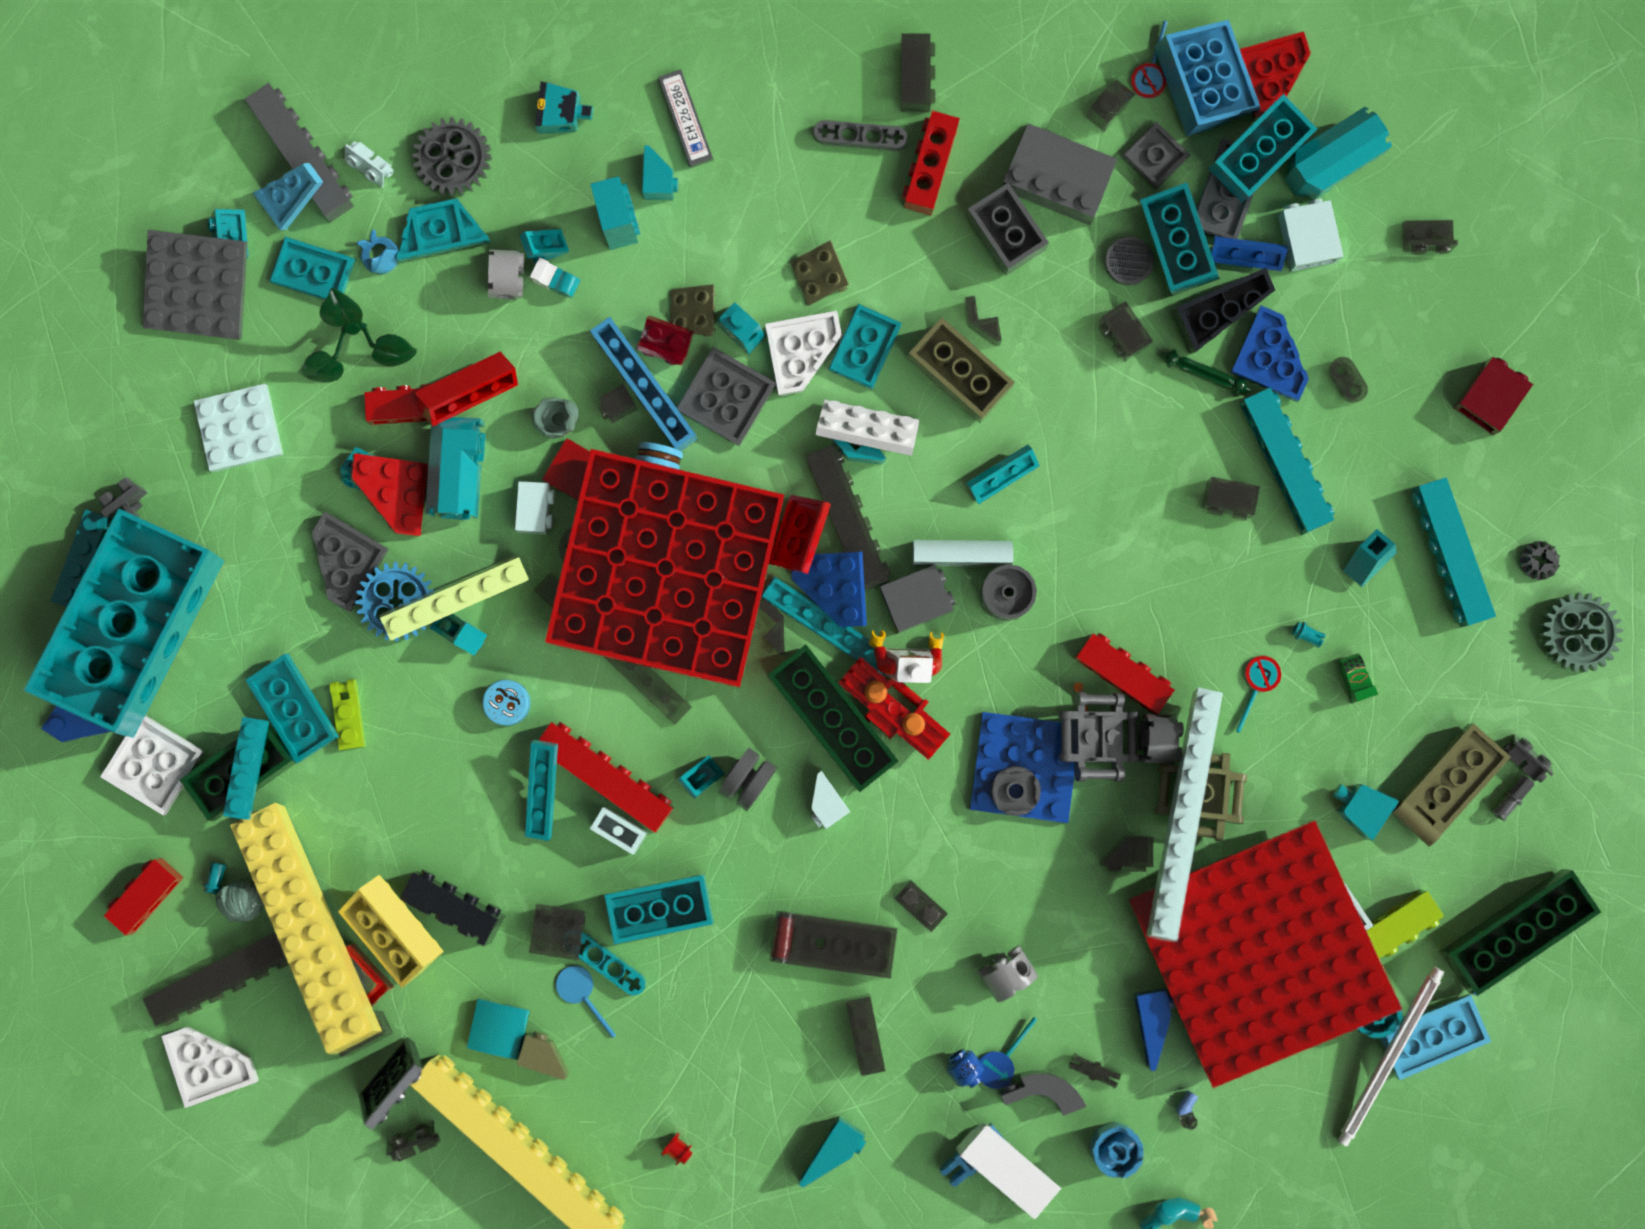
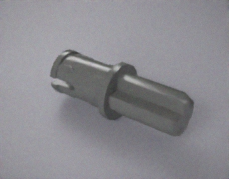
M1522 776L1509 792L1506 791L1504 793L1506 796L1492 810V813L1500 820L1505 821L1517 805H1522L1521 801L1533 788L1534 782L1530 778Z

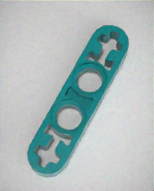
M573 928L564 934L563 944L570 952L627 994L636 996L644 991L646 987L645 977L583 930ZM570 934L573 936L575 934H579L580 937L578 940L583 944H585L587 940L591 942V944H589L584 949L583 954L579 952V950L583 947H581L578 944H575L573 946L569 944L571 942V939L569 938ZM597 947L600 949L602 956L599 961L589 959L588 951L590 948ZM612 962L619 963L622 968L620 975H610L608 965ZM626 969L631 972L627 975L630 979L634 980L636 977L640 979V989L635 988L631 990L629 988L631 983L626 979L623 981V984L619 981L625 975Z

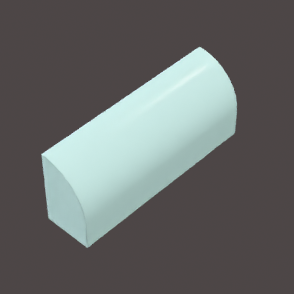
M912 541V566L999 567L1013 564L1012 541Z

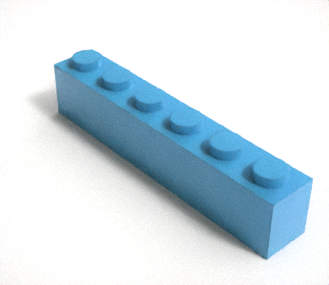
M608 317L590 330L593 338L673 448L682 451L695 442L697 437L611 317Z

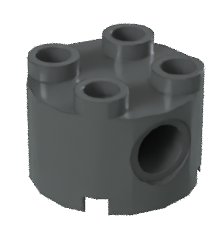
M1143 714L1142 717L1146 721H1140L1138 733V750H1143L1144 755H1140L1141 762L1174 764L1175 761L1180 762L1182 749L1179 747V737H1182L1184 733L1183 722H1178L1175 715Z

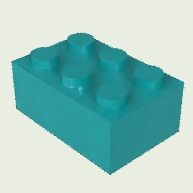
M619 176L591 183L602 230L610 250L638 243L636 235L641 233L627 184H622Z

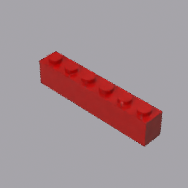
M561 721L558 724L551 722L538 741L558 744L557 763L654 833H657L674 809L670 805L672 801L662 793L658 796L650 791L652 786L644 780L639 779L637 782L631 778L632 772L621 764L617 768L610 763L612 758L603 751L599 750L596 753L589 748L592 743L582 736H579L578 739L570 734L572 729Z

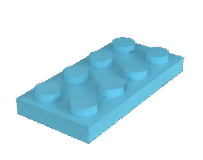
M1470 994L1464 995L1422 1014L1392 1068L1398 1080H1402L1491 1042ZM1398 1024L1395 1028L1396 1030L1391 1035L1380 1038L1385 1051L1400 1024Z

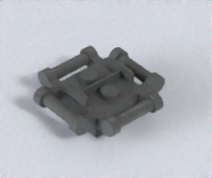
M1076 692L1074 694V711H1058V719H1061V754H1059V762H1074V777L1077 782H1085L1087 779H1113L1115 782H1123L1125 779L1123 762H1140V754H1138L1137 720H1140V712H1122V707L1125 703L1123 693L1114 692L1112 695H1094ZM1085 705H1111V712H1085ZM1123 720H1127L1128 754H1123ZM1085 762H1112V769H1087Z

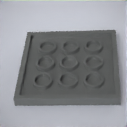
M148 230L143 328L242 339L248 241Z

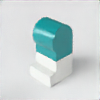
M540 257L530 275L533 283L568 298H573L581 281L576 276L562 271V269Z

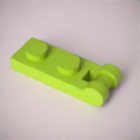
M348 679L345 683H339L338 681L330 682L336 732L339 736L337 738L339 750L366 747L356 679ZM348 692L350 699L342 700L341 693Z

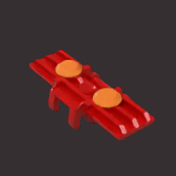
M862 657L857 660L838 682L870 710L864 718L868 722L872 721L885 732L884 736L891 740L897 733L927 760L934 755L951 735L923 710L929 703L927 699L923 700L903 682H897L893 679L887 680ZM893 686L914 704L917 709L914 713H911L887 693V690Z

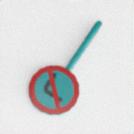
M1257 656L1250 660L1246 666L1245 678L1249 686L1253 688V692L1236 728L1237 733L1241 732L1258 691H1271L1280 683L1282 676L1281 668L1277 661L1271 657Z

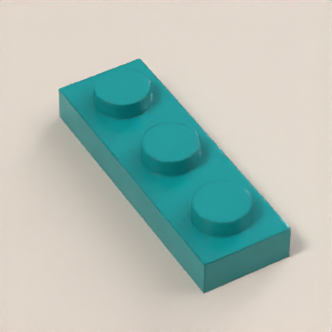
M1027 444L966 484L974 500L979 505L1040 465L1033 449Z

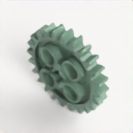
M1581 592L1576 593L1574 597L1572 594L1565 596V600L1562 598L1556 600L1558 606H1549L1552 614L1546 613L1543 615L1548 622L1540 624L1541 627L1546 628V632L1539 635L1546 637L1547 641L1541 645L1550 647L1546 655L1554 654L1555 657L1552 662L1562 661V669L1570 666L1571 672H1576L1580 669L1581 673L1588 672L1589 667L1591 671L1598 670L1597 665L1600 667L1607 665L1605 659H1614L1610 652H1619L1620 649L1615 646V643L1623 642L1621 638L1617 637V633L1623 632V629L1616 628V624L1620 623L1621 619H1613L1617 611L1607 610L1610 605L1609 602L1600 604L1602 597H1596L1592 600L1591 593L1585 594L1584 598ZM1590 614L1596 617L1595 626L1589 622ZM1566 615L1570 616L1572 620L1570 627L1564 622ZM1602 630V634L1560 635L1561 631ZM1593 638L1598 642L1596 651L1591 647V640ZM1568 639L1573 642L1574 648L1572 651H1569L1566 647Z

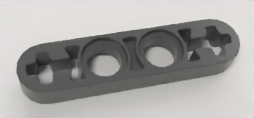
M823 120L814 127V138L822 145L900 151L907 143L906 131L898 126ZM823 128H827L829 133H835V128H839L838 139H834L835 134H827L826 138H823L822 134L818 132H821ZM846 129H851L855 132V137L847 141L843 139L842 132ZM875 131L878 133L879 139L871 143L867 141L865 136L868 132ZM883 132H887L886 144L882 143ZM894 134H899V138L903 140H899L898 144H894L893 139L887 138H893Z

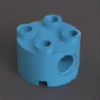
M1119 1122L1107 1123L1098 1128L1092 1136L1089 1144L1091 1157L1098 1168L1107 1176L1127 1178L1136 1173L1142 1165L1143 1144L1128 1126Z

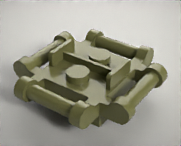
M1223 752L1221 755L1211 754L1210 763L1220 764V769L1209 768L1200 813V819L1216 821L1215 828L1198 826L1196 835L1214 838V841L1221 842L1224 838L1225 822L1240 825L1244 823L1242 805L1244 783H1247V774L1234 773L1229 770L1230 753ZM1179 762L1178 766L1159 764L1158 772L1161 774L1158 806H1155V814L1170 815L1171 807H1168L1170 774H1177ZM1230 781L1234 782L1232 814H1228Z

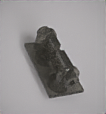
M435 1122L419 1124L413 1130L406 1133H398L391 1137V1139L387 1140V1156L390 1155L393 1162H401L416 1155L414 1149L416 1145L420 1153L436 1147L437 1143L441 1142L439 1134L434 1133Z

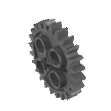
M453 117L450 118L449 124H446L443 118L440 120V126L432 122L433 129L431 131L427 128L423 129L426 133L425 137L417 136L421 145L414 144L413 146L419 152L412 154L413 159L418 161L413 164L416 170H420L417 173L420 179L424 178L423 183L425 186L431 184L430 188L433 192L439 188L442 196L445 195L447 190H449L451 197H454L456 190L462 196H464L465 188L473 192L472 184L481 186L478 180L479 177L487 178L483 170H491L490 165L486 162L492 160V156L487 153L491 150L489 144H485L488 141L486 136H480L482 133L480 128L473 130L474 125L472 122L465 126L462 118L458 124L455 123ZM454 138H462L460 144L452 145V140ZM434 149H441V153L438 156H431V152ZM451 154H454V156H455V159H454V160H451V159H450L449 156H450ZM466 158H474L471 165H463ZM445 170H453L450 177H442Z

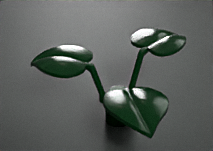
M332 287L321 304L319 314L320 318L328 325L334 327L342 326L335 353L332 357L324 351H318L309 355L303 363L302 374L304 377L318 382L327 383L338 380L343 375L344 366L336 359L339 356L346 333L355 335L363 330L369 346L374 349L372 359L384 366H398L408 362L416 355L417 349L412 347L404 338L394 334L379 337L375 344L367 330V324L362 322L363 312L360 306L350 297Z

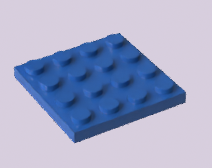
M982 712L970 810L1007 815L1000 811L993 803L991 785L999 772L1005 768L1016 766L1026 768L1032 772L1038 779L1041 788L1040 800L1029 813L1019 817L1068 823L1074 783V762H1059V754H1061V722ZM1013 784L1010 786L1009 794L1012 798L1016 799L1022 795L1023 790L1020 785Z

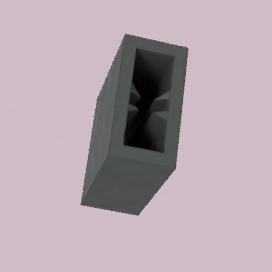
M933 565L880 586L881 594L898 634L953 612L952 606L956 604L950 591L946 593L943 585L946 579L942 569L937 570L936 566Z

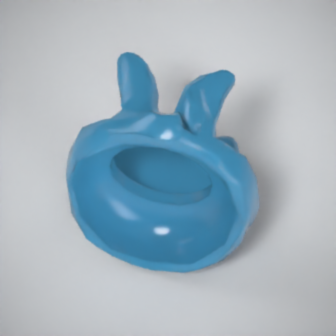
M375 230L371 231L368 241L360 240L357 242V245L363 248L361 253L362 262L370 272L386 274L397 265V246L386 237H377ZM382 244L386 246L387 249L383 250L377 258L370 259V250L375 245Z

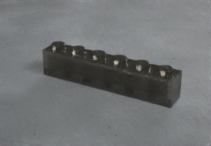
M830 445L806 455L807 463L822 500L831 504L828 514L843 551L862 552L865 592L888 583V576L891 575L886 561L882 563L878 555L882 553L877 539L872 540L869 533V531L873 530L868 517L863 518L860 509L863 508V504L859 495H854L850 486H853L854 482L849 471L845 473L841 464L845 463L840 449L835 450L834 445Z
M274 932L143 998V1001L154 1025L157 1026L164 1023L165 1027L180 1020L178 1015L184 1012L191 1015L202 1009L200 1004L208 1000L210 1004L225 998L224 992L232 989L233 993L247 986L246 981L252 978L258 981L270 975L268 970L276 966L280 970L288 966L289 963L277 934Z

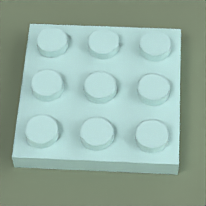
M261 384L194 401L210 472L283 456L268 385Z

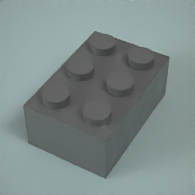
M1009 183L967 209L966 218L1005 276L1047 249L1048 240Z

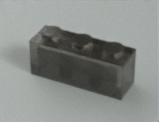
M931 33L901 34V112H930L931 104H935V89H931V80H935V65H931V57H935V42H931Z
M870 993L846 998L861 1076L885 1072Z

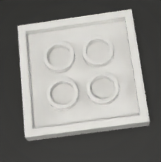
M145 715L135 737L125 736L102 773L101 778L158 813L167 815L184 787L179 780L196 768L206 751Z

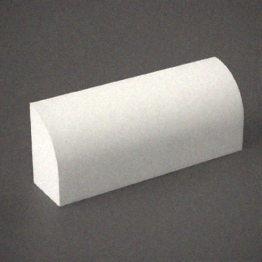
M981 1124L974 1128L956 1148L964 1160L1034 1219L1038 1217L1061 1189L987 1124Z

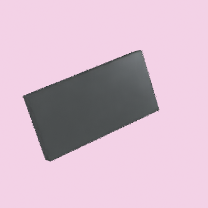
M1222 138L1213 163L1234 143L1233 141ZM1210 171L1196 208L1205 235L1213 238L1218 236L1238 239L1254 193L1241 203Z

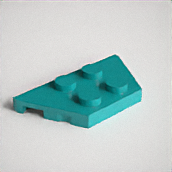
M457 198L409 209L407 226L402 234L403 240L400 251L397 252V260L401 262L490 243V239Z

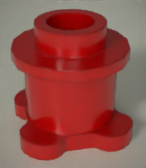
M678 1132L661 1153L663 1156L667 1154L676 1162V1166L680 1162L684 1165L693 1154L690 1151L692 1145L688 1146L678 1138L680 1136Z

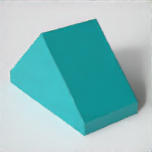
M708 755L682 775L678 781L693 799H696L725 773Z

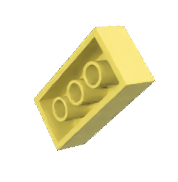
M380 875L358 889L338 911L401 988L419 976L444 952L439 947L437 941L429 935L421 922L413 916L406 904L398 898L390 885Z

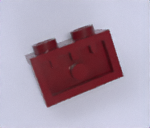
M649 315L646 318L641 340L638 342L636 349L642 351L646 356H656L664 359L668 364L682 365L688 356L694 331Z

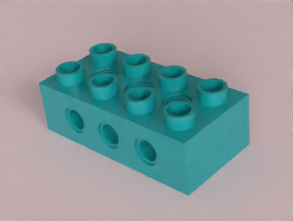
M118 509L24 691L112 732L134 738L225 560L198 544ZM157 573L155 583L150 588H147L146 581L148 577ZM133 617L134 623L131 629L124 633V623ZM109 662V672L104 678H101L100 670L104 664Z

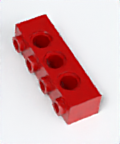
M933 110L930 118L925 117L922 131L926 133L923 141L918 140L915 154L919 155L917 163L912 162L908 177H912L910 186L905 185L901 198L905 200L904 208L932 216L960 118ZM933 136H939L943 140V142L940 144H934L931 142L930 138ZM930 158L936 162V165L928 167L923 161ZM920 181H925L929 184V188L922 190L916 184Z

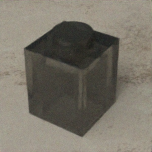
M624 384L598 398L601 403L598 406L604 420L609 418L612 424L637 410Z

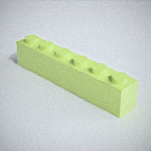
M515 555L386 611L379 616L391 641L529 579L520 558Z

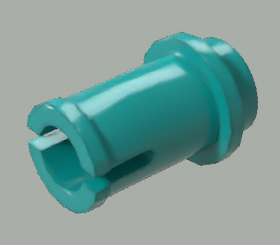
M1298 621L1292 630V635L1295 636L1296 640L1302 639L1317 648L1322 645L1323 639L1326 636L1325 633L1307 626L1306 622L1301 623Z
M211 862L206 884L203 883L205 887L204 892L217 894L223 888L221 884L227 865Z

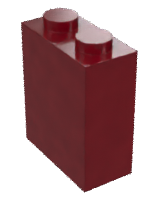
M1491 357L1484 362L1453 409L1494 436L1502 431L1534 384L1528 381L1529 378L1525 374L1518 371L1515 372L1509 368L1508 363L1503 359Z

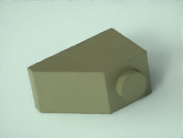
M539 1031L526 1035L517 1065L565 1080L568 1077L569 1071L554 1041L548 1039L547 1034Z

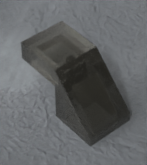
M975 296L965 297L964 309L967 327L992 345L1000 346L1002 339L998 317L978 319Z
M765 599L759 605V608L776 624L763 638L780 655H783L785 653L784 616Z

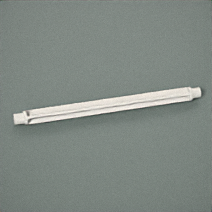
M1434 966L1431 973L1427 974L1424 983L1344 1127L1341 1129L1342 1133L1337 1141L1342 1145L1348 1146L1351 1139L1355 1138L1359 1127L1438 985H1440V979L1444 974V971Z

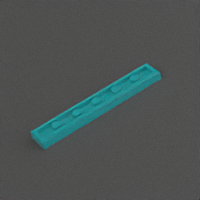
M772 578L762 593L761 598L856 661L862 657L880 674L885 675L877 667L873 651L875 648L869 645L867 637L852 627H840L817 604L778 578Z

